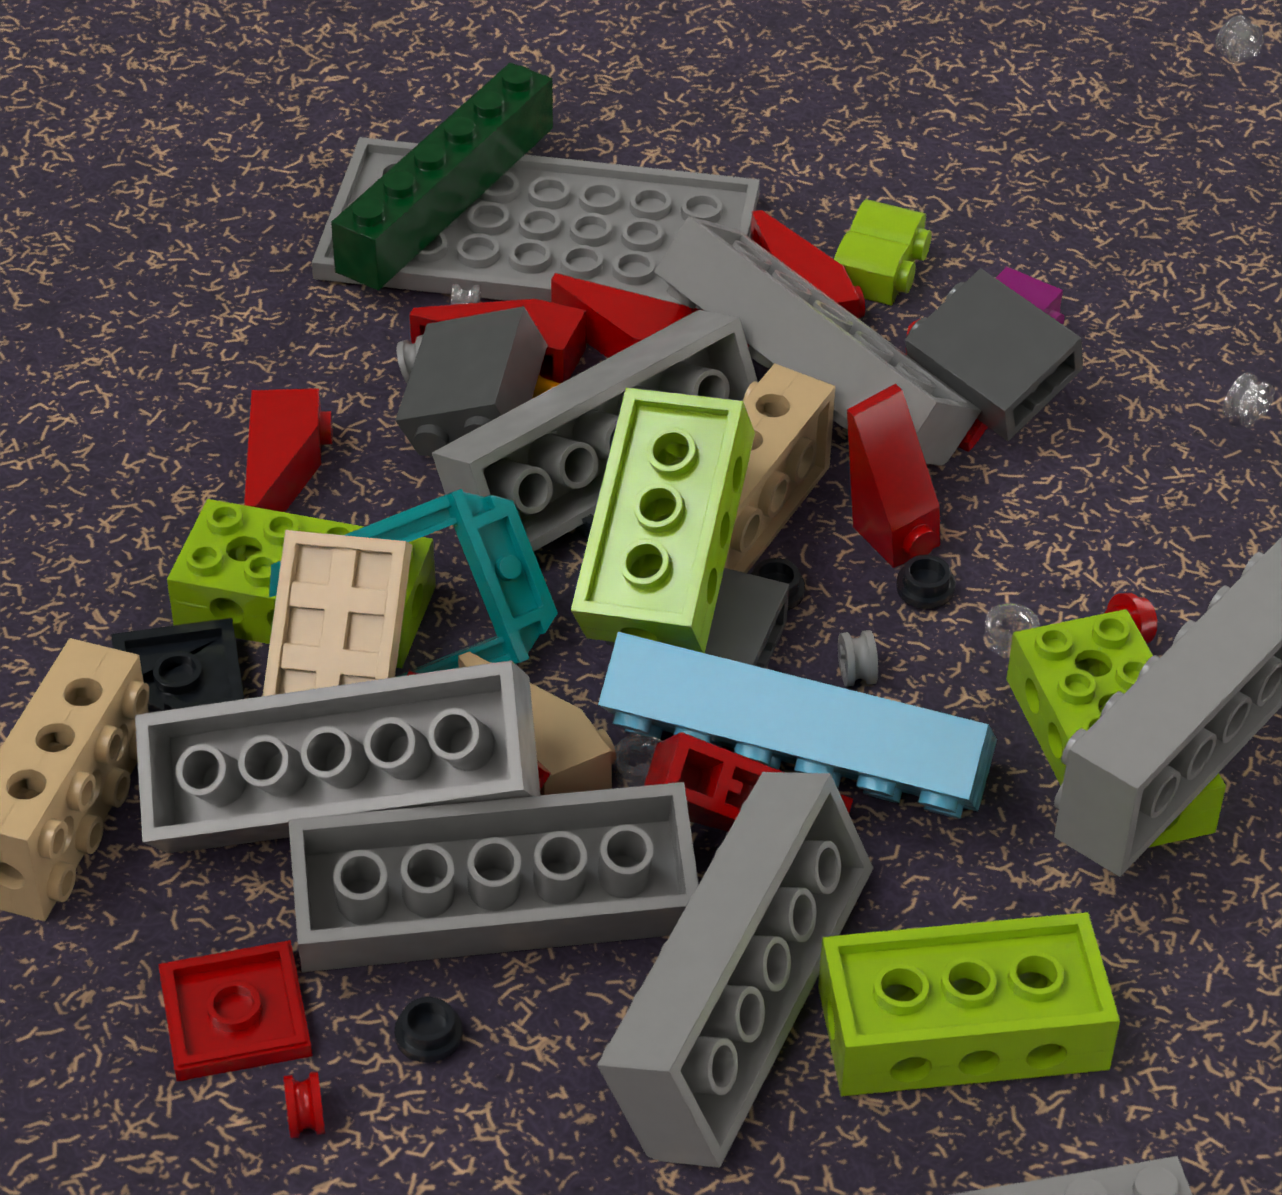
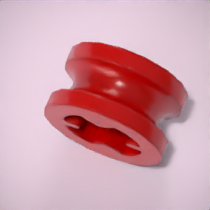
M318 1071L309 1072L308 1078L304 1081H297L292 1075L283 1076L290 1139L299 1138L301 1131L304 1129H312L316 1132V1135L325 1134Z

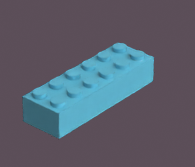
M622 632L617 634L598 703L600 707L614 715L613 725L625 728L624 732L635 736L660 741L663 731L674 733V735L683 732L719 747L732 748L734 753L778 770L781 761L795 764L794 771L798 773H831L837 787H839L841 777L857 780L856 787L863 789V794L899 803L902 792L919 796L918 803L924 805L925 810L961 819L963 808L978 812L997 742L989 724Z

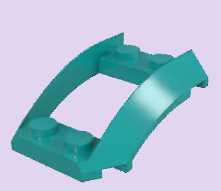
M459 489L345 534V536L411 542L448 526H454L497 636L410 670L412 672L420 674L459 668L458 656L466 652H471L491 663L510 660L515 664L529 659L528 653L540 634L546 633L558 614L513 500L492 495L483 497L466 493ZM281 561L271 564L269 598L277 594ZM408 672L398 675L396 677L406 676Z

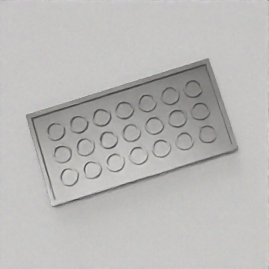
M359 137L312 260L313 279L362 284L335 273L331 221L419 143ZM524 155L383 287L506 301L539 299L551 302V278L555 273L684 305L667 293L670 284L654 273L658 264L688 216L740 230L750 238L752 211H756L760 179Z

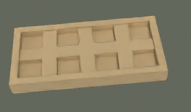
M285 530L263 696L395 677L412 551L410 543L398 540Z

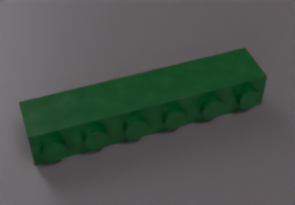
M513 63L507 64L331 221L335 273L379 291L553 129V78L534 72L524 66Z

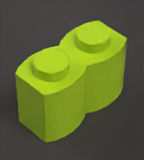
M868 199L862 202L850 230L845 234L838 247L834 260L844 266L853 286H860L864 299L892 306L899 291L904 293L910 291L916 270L915 260H925L931 243L932 232L925 229L926 213Z

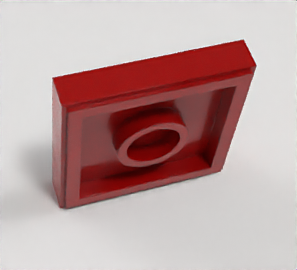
M291 940L158 964L177 1082L312 1057L311 1042Z

